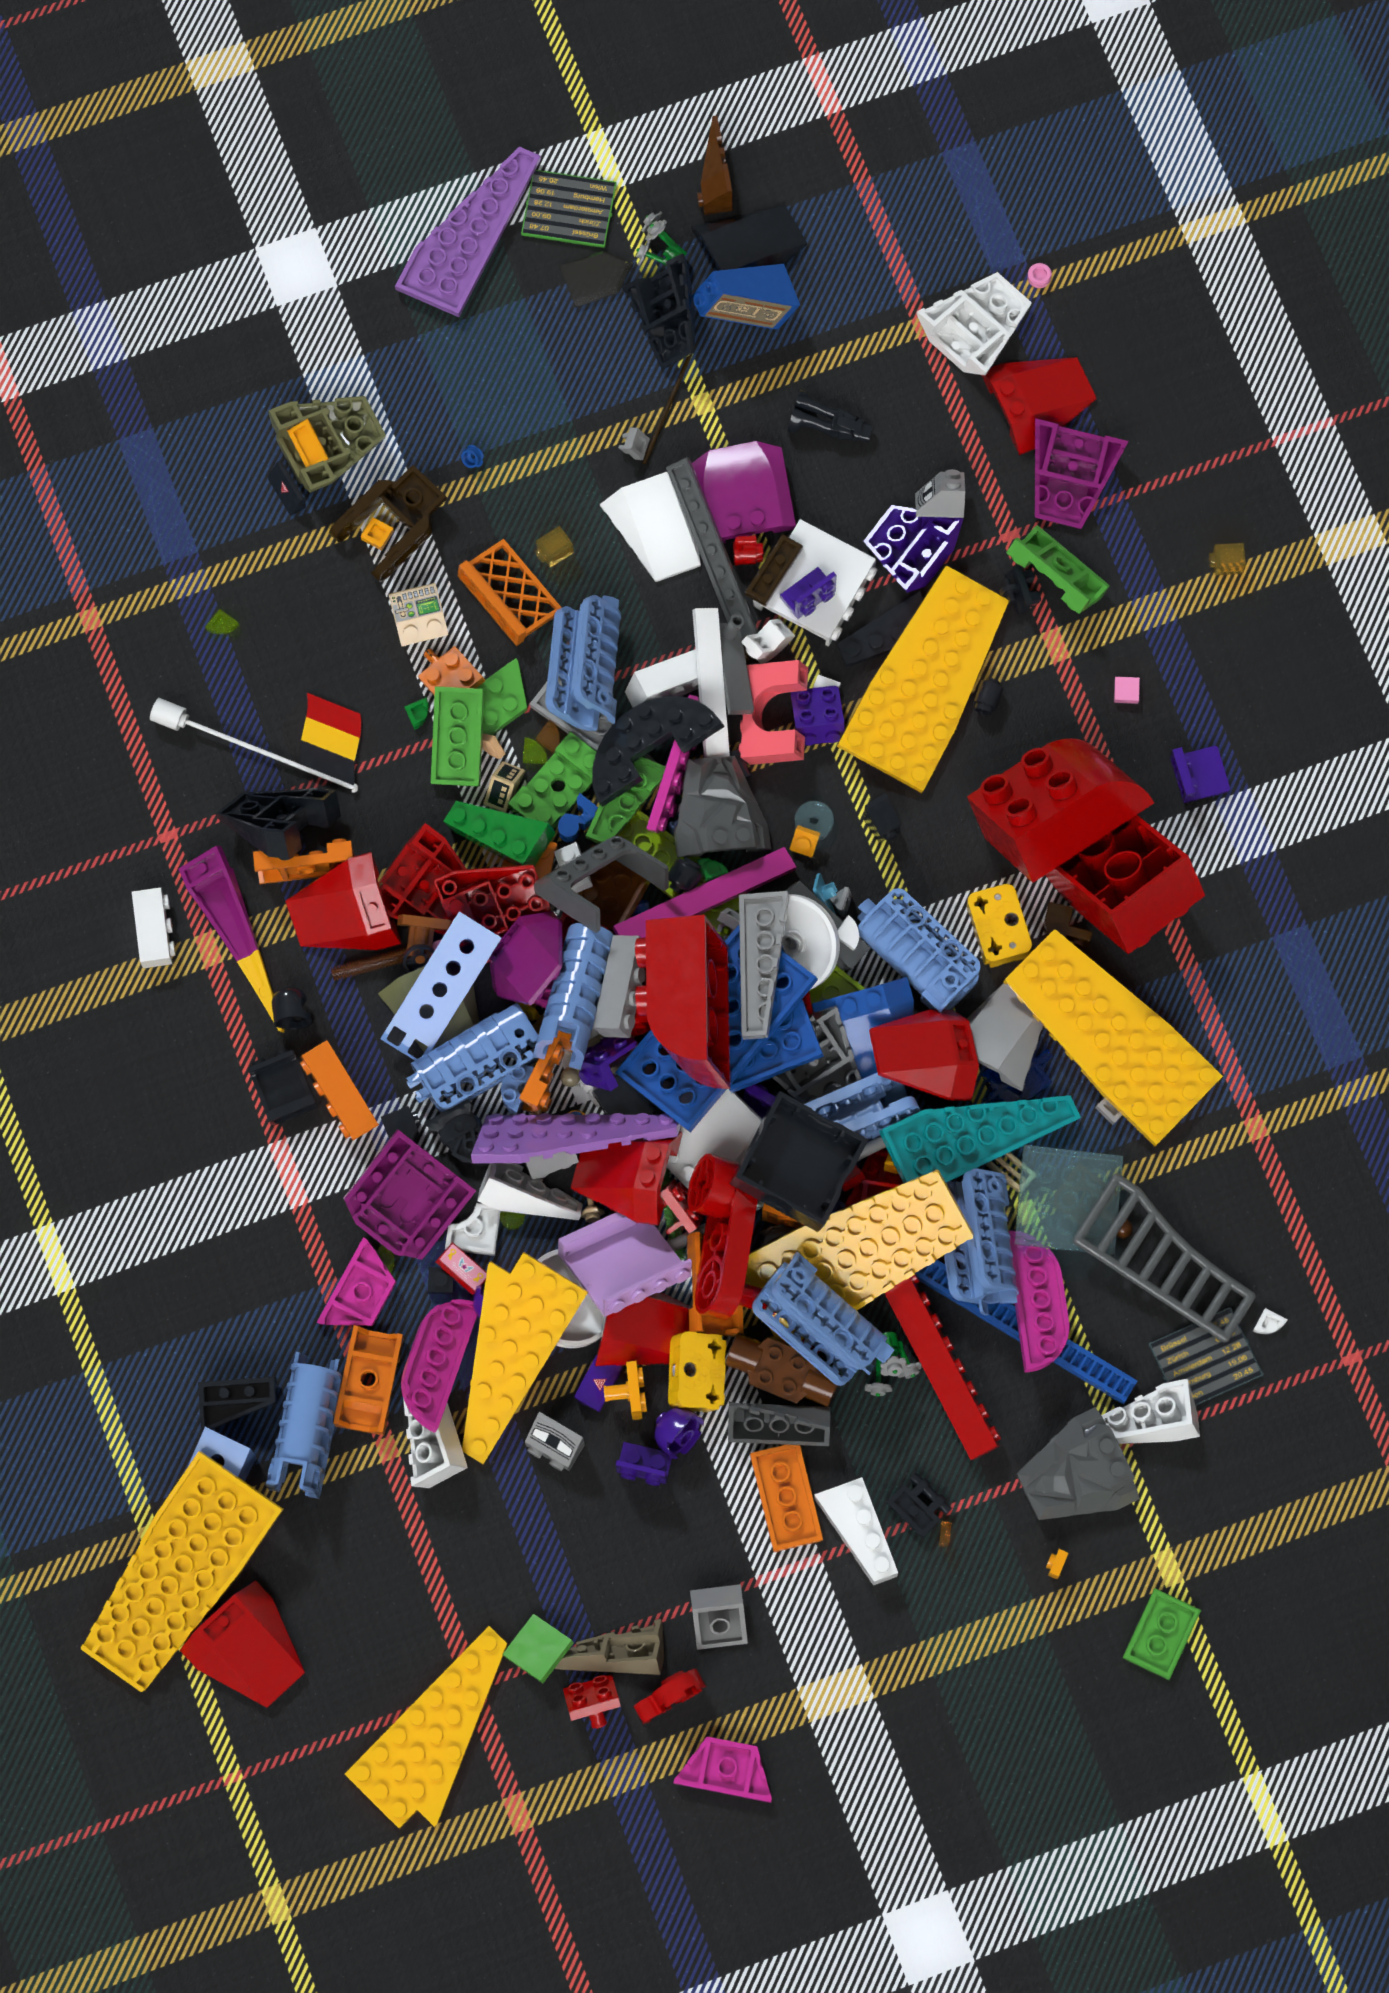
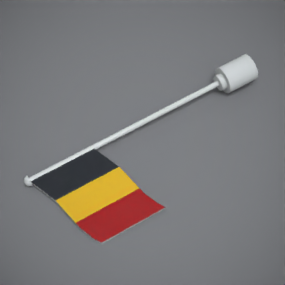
M307 693L308 708L301 737L299 764L190 721L184 707L158 698L153 705L150 714V720L176 731L180 727L184 728L187 724L351 789L352 793L358 790V785L354 784V771L361 736L360 713Z

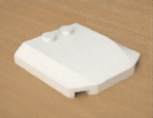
M727 1089L691 1133L682 1126L680 1127V1132L683 1135L677 1156H669L667 1168L688 1189L694 1168L705 1154H714L741 1162L762 1119L736 1092L731 1093ZM684 1093L681 1097V1103L687 1104L691 1102L693 1093Z

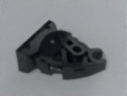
M469 1099L425 1122L432 1134L438 1133L443 1145H446L452 1152V1155L458 1158L459 1161L466 1164L489 1165V1163H472L471 1153L477 1141L476 1134L480 1133L483 1124L479 1117L472 1113L474 1108Z

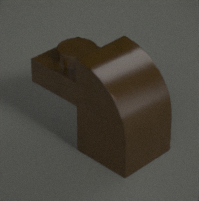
M1049 902L1044 921L1045 937L1053 930H1057L1077 948L1089 947L1092 931L1069 926L1073 907Z

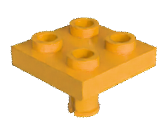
M636 1361L626 1362L628 1375L626 1384L603 1386L605 1402L628 1399L631 1404L632 1420L642 1419V1412H647L645 1392L640 1393L639 1387H644L642 1367L637 1368Z

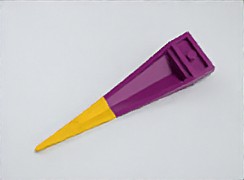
M215 846L178 868L188 892L239 964L274 1022L271 1005L273 992L234 870L230 868L222 847ZM277 1027L278 1031L284 1032V1029Z

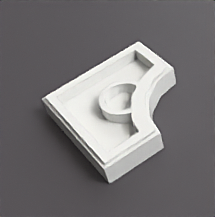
M476 1203L473 1213L466 1220L448 1226L445 1250L453 1242L465 1253L495 1256L501 1211L495 1208H488L482 1203Z

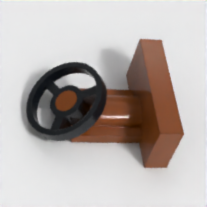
M406 914L398 915L397 925L409 926L407 950L403 955V964L409 973L414 971V969H411L408 965L413 963L418 966L427 964L428 958L430 959L431 954L435 951L432 948L434 930L447 931L451 925V920Z

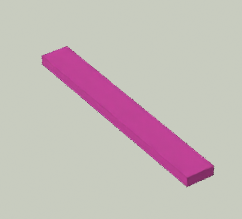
M783 847L613 926V930L616 935L640 936L644 938L646 937V920L700 915L739 897L741 894L748 893L795 871L796 865L786 848Z

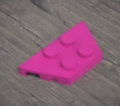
M364 1237L317 1323L321 1325L373 1326L397 1281L370 1242Z
M706 1737L674 1779V1784L769 1803L772 1800L758 1747Z

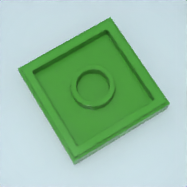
M533 1614L502 1655L543 1684L574 1642Z

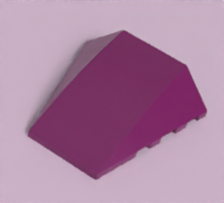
M1035 418V518L1082 529L1129 441L1110 436L1102 437Z

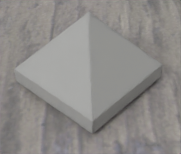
M844 887L836 893V896L829 898L840 916L844 918L847 915L852 899L849 887Z

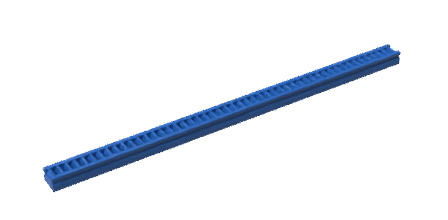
M838 1200L831 1213L845 1208L846 1204ZM936 1260L931 1265L916 1272L921 1283L1020 1342L1015 1306L1010 1303L1000 1304V1302L987 1304L989 1315H983L980 1313L979 1304L958 1301L952 1297L948 1286L946 1265L941 1261ZM1067 1339L1061 1354L1053 1362L1123 1405L1137 1383L1136 1379Z

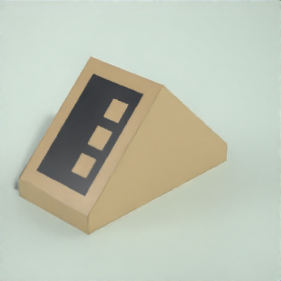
M503 761L491 776L484 806L507 813L509 809L508 802L514 797L525 770Z

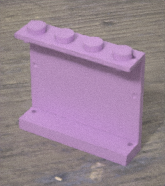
M618 1212L558 1239V1255L581 1286L589 1291L587 1294L604 1317L617 1313L633 1303H639L646 1297L660 1293L667 1287L684 1282L691 1277V1259L682 1262L654 1225L636 1223Z

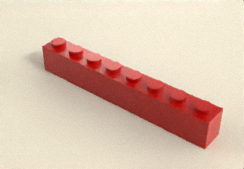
M915 1273V1275L907 1280L905 1279L895 1285L885 1295L970 1460H975L1000 1447L998 1441L1001 1440V1436L995 1426L990 1427L986 1419L990 1417L984 1404L979 1405L975 1395L978 1392L972 1381L967 1382L963 1374L966 1372V1369L960 1358L955 1359L952 1350L955 1348L950 1338L943 1336L940 1330L943 1327L942 1322L936 1313L932 1315L928 1307L931 1305V1301L925 1291L920 1292L917 1283L920 1281Z

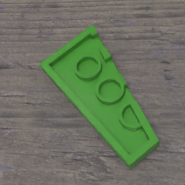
M644 757L636 760L634 764L643 781L605 806L599 805L586 833V839L599 844L613 836H618L661 783L666 766Z

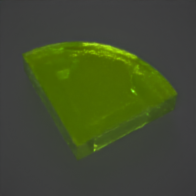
M219 609L205 626V629L214 634H226L235 630L239 626V622Z
M525 737L523 763L545 764L547 762V755L542 746L535 740Z
M381 1244L376 1252L392 1274L395 1267L394 1255Z

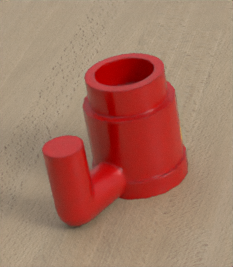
M756 535L737 536L733 542L734 566L763 562V543H756Z

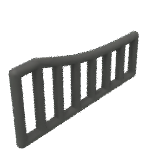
M1118 1173L1111 1177L1073 1237L1075 1245L1222 1342L1230 1340L1256 1297L1253 1291L1230 1277L1195 1250L1173 1229L1142 1189ZM1120 1186L1131 1194L1099 1245L1095 1246L1086 1240L1085 1237L1116 1188ZM1139 1201L1148 1214L1120 1259L1116 1260L1107 1254L1106 1251ZM1154 1222H1156L1165 1234L1141 1273L1137 1274L1128 1268L1127 1265ZM1173 1241L1183 1253L1161 1288L1148 1281ZM1190 1259H1192L1203 1269L1182 1302L1169 1295ZM1212 1275L1223 1284L1203 1316L1190 1309L1209 1276ZM1232 1289L1244 1298L1224 1330L1211 1323Z

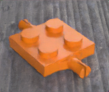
M455 646L440 657L432 649L427 650L429 654L426 651L424 652V657L431 664L418 675V678L434 696L435 686L478 688L485 682L483 676Z

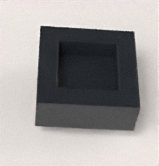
M429 1267L428 1294H453L454 1278L440 1267Z

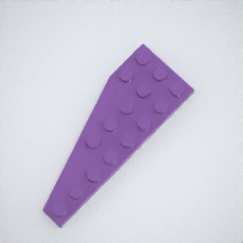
M518 147L491 177L488 176L483 181V184L466 197L439 227L436 226L431 231V234L415 247L395 285V289L460 317L540 163L541 156Z
M522 1113L516 1115L492 1114L485 1117L471 1153L472 1163L530 1162L529 1157L543 1155V1159L553 1158V1154L565 1151L572 1155L607 1149L610 1143L621 1142L622 1146L630 1145L631 1141L640 1138L653 1141L677 1137L681 1125L666 1113L661 1115H648L646 1113H639L637 1115H623L621 1113L612 1115H599L596 1113L588 1115H574L572 1113L564 1115H550L547 1113L540 1115H526Z

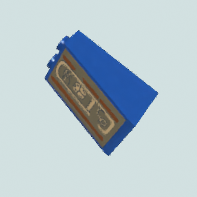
M784 264L713 271L692 295L694 305L697 307L701 317L769 329H779L800 306Z

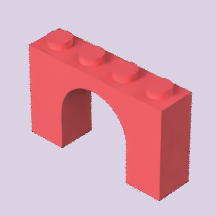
M799 660L746 665L754 711L752 714H744L743 720L740 722L742 739L739 744V752L741 753V758L750 765L804 760L805 736L797 730L765 731L762 725V713L766 704L778 694L807 691L808 667Z

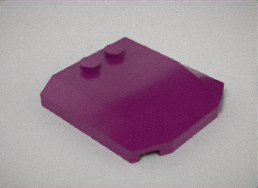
M753 441L709 450L692 463L723 543L737 536H748L773 531L774 534L794 530L796 527L782 447Z
M397 1129L343 1199L355 1224L395 1255L422 1260L476 1190Z

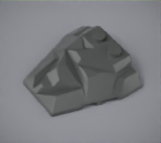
M727 756L687 760L682 785V802L678 808V824L674 830L677 858H685V856L698 857L706 852L746 849V852L771 850L768 824L736 757Z
M1096 1407L1073 1417L1057 1435H1054L1049 1440L1050 1442L1041 1451L1037 1452L1016 1473L1038 1520L1114 1511L1139 1500L1131 1468L1112 1429L1106 1425Z

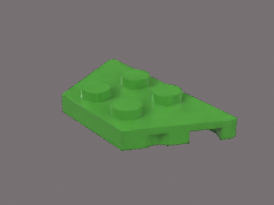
M516 658L486 679L477 688L485 689L483 734H496L527 711L519 663Z

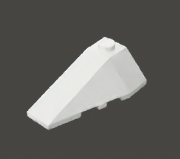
M1183 1379L1163 1383L1155 1387V1391L1144 1397L1140 1395L1134 1398V1402L1124 1407H1117L1101 1415L1106 1425L1112 1429L1118 1444L1173 1442L1200 1437L1198 1414L1189 1380Z

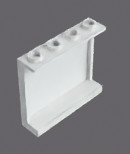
M800 519L789 538L803 545V550L766 607L754 600L753 607L760 611L764 607L825 639V645L829 646L832 640L837 641L842 632L840 626L843 621L850 619L854 608H852L856 600L860 601L866 590L864 585L867 580L870 582L873 580L877 572V568H875L876 559ZM819 567L826 576L834 572L837 575L834 597L826 603L823 601L819 603L815 611L809 616L805 617L803 615L797 619L781 600V593L815 568Z

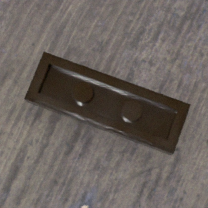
M782 534L745 591V595L766 607L803 550V545Z

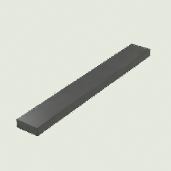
M686 457L667 466L666 469L727 623L734 614H739L744 618V625L740 630L743 641L747 635L758 634V629L691 460Z

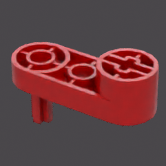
M705 1154L694 1168L687 1196L688 1206L691 1211L707 1216L695 1290V1306L699 1314L727 1320L733 1315L738 1305L752 1309L753 1301L763 1289L745 1283L758 1199L729 1184L740 1162L714 1154ZM763 1303L762 1308L766 1310L767 1305Z

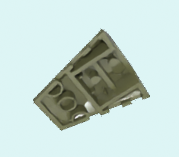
M450 963L446 966V971L449 975L454 976L460 972V968L457 964ZM424 967L398 977L378 993L394 1015ZM437 984L433 987V994L437 997H443L447 993L446 987L442 984ZM473 985L432 1050L480 1022ZM424 1005L419 1009V1014L422 1018H431L433 1016V1009L429 1005ZM415 1039L419 1047L425 1052L428 1046Z

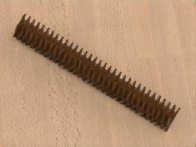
M405 947V950L402 948V951L401 949L399 951L396 950V952L393 951V953L390 951V954L387 952V954L384 953V955L381 954L378 957L375 955V957H369L370 959L367 958V960L364 958V960H358V963L356 961L355 964L352 962V965L349 962V966L346 963V966L343 964V967L340 965V968L337 966V969L334 966V970L331 967L333 980L336 981L339 978L341 980L342 977L344 979L345 977L348 978V976L351 977V975L354 976V974L356 976L357 973L359 975L369 970L371 972L372 969L373 971L374 969L377 970V967L379 969L380 966L383 968V965L386 968V965L389 967V964L392 966V963L395 965V962L396 964L398 962L401 964L407 948Z

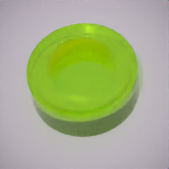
M501 1211L500 1220L505 1228L515 1230L524 1224L525 1214Z

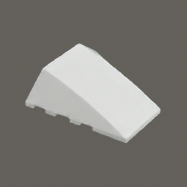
M997 272L972 284L970 288L964 291L960 290L954 293L948 299H941L935 302L933 306L917 311L916 314L929 342L958 368L966 373L986 375L1032 302Z
M668 472L622 487L600 504V507L610 517L611 522L623 535L627 544L634 550L638 559L655 582L701 566L698 547Z

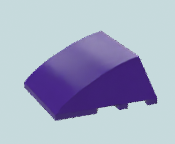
M891 505L866 537L864 544L908 593L926 587L954 551L963 518L916 517V509Z

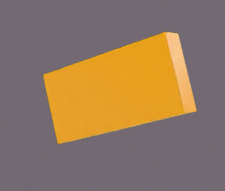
M308 419L287 430L305 467L329 460L322 443Z

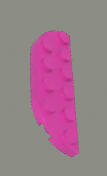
M688 696V698L699 701V698L697 696ZM674 740L646 828L648 831L658 834L664 832L669 818H674L677 810V803H675L677 795H681L683 792L682 779L686 763L689 760L691 750L695 751L697 745L683 753Z
M1008 1231L1011 1237L1010 1245L1013 1252V1265L1016 1270V1285L1019 1290L1015 1310L1024 1372H1033L1043 1369L1054 1362L1061 1354L1068 1339L1069 1317L1060 1265L1049 1248L1046 1249L1035 1241L1036 1238L1031 1235L1017 1231Z
M451 1300V1302L437 1305L430 1310L420 1323L403 1370L401 1389L405 1404L413 1417L422 1426L434 1433L439 1428L477 1317L473 1301Z

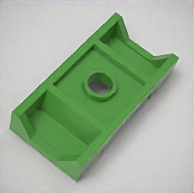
M1038 525L1022 541L1016 538L1006 552L1015 563L1024 568L1032 563L1039 572L1049 577L1058 588L1063 589L1065 593L1061 599L1067 603L1071 610L1076 611L1078 614L1101 600L1110 586Z
M570 731L556 747L552 757L526 786L523 785L508 802L509 809L525 818L549 823L555 829L560 818L565 813H569L576 805L579 793L584 795L593 785L592 770L596 751ZM556 781H562L565 784V788L561 792H556L551 788L552 784Z

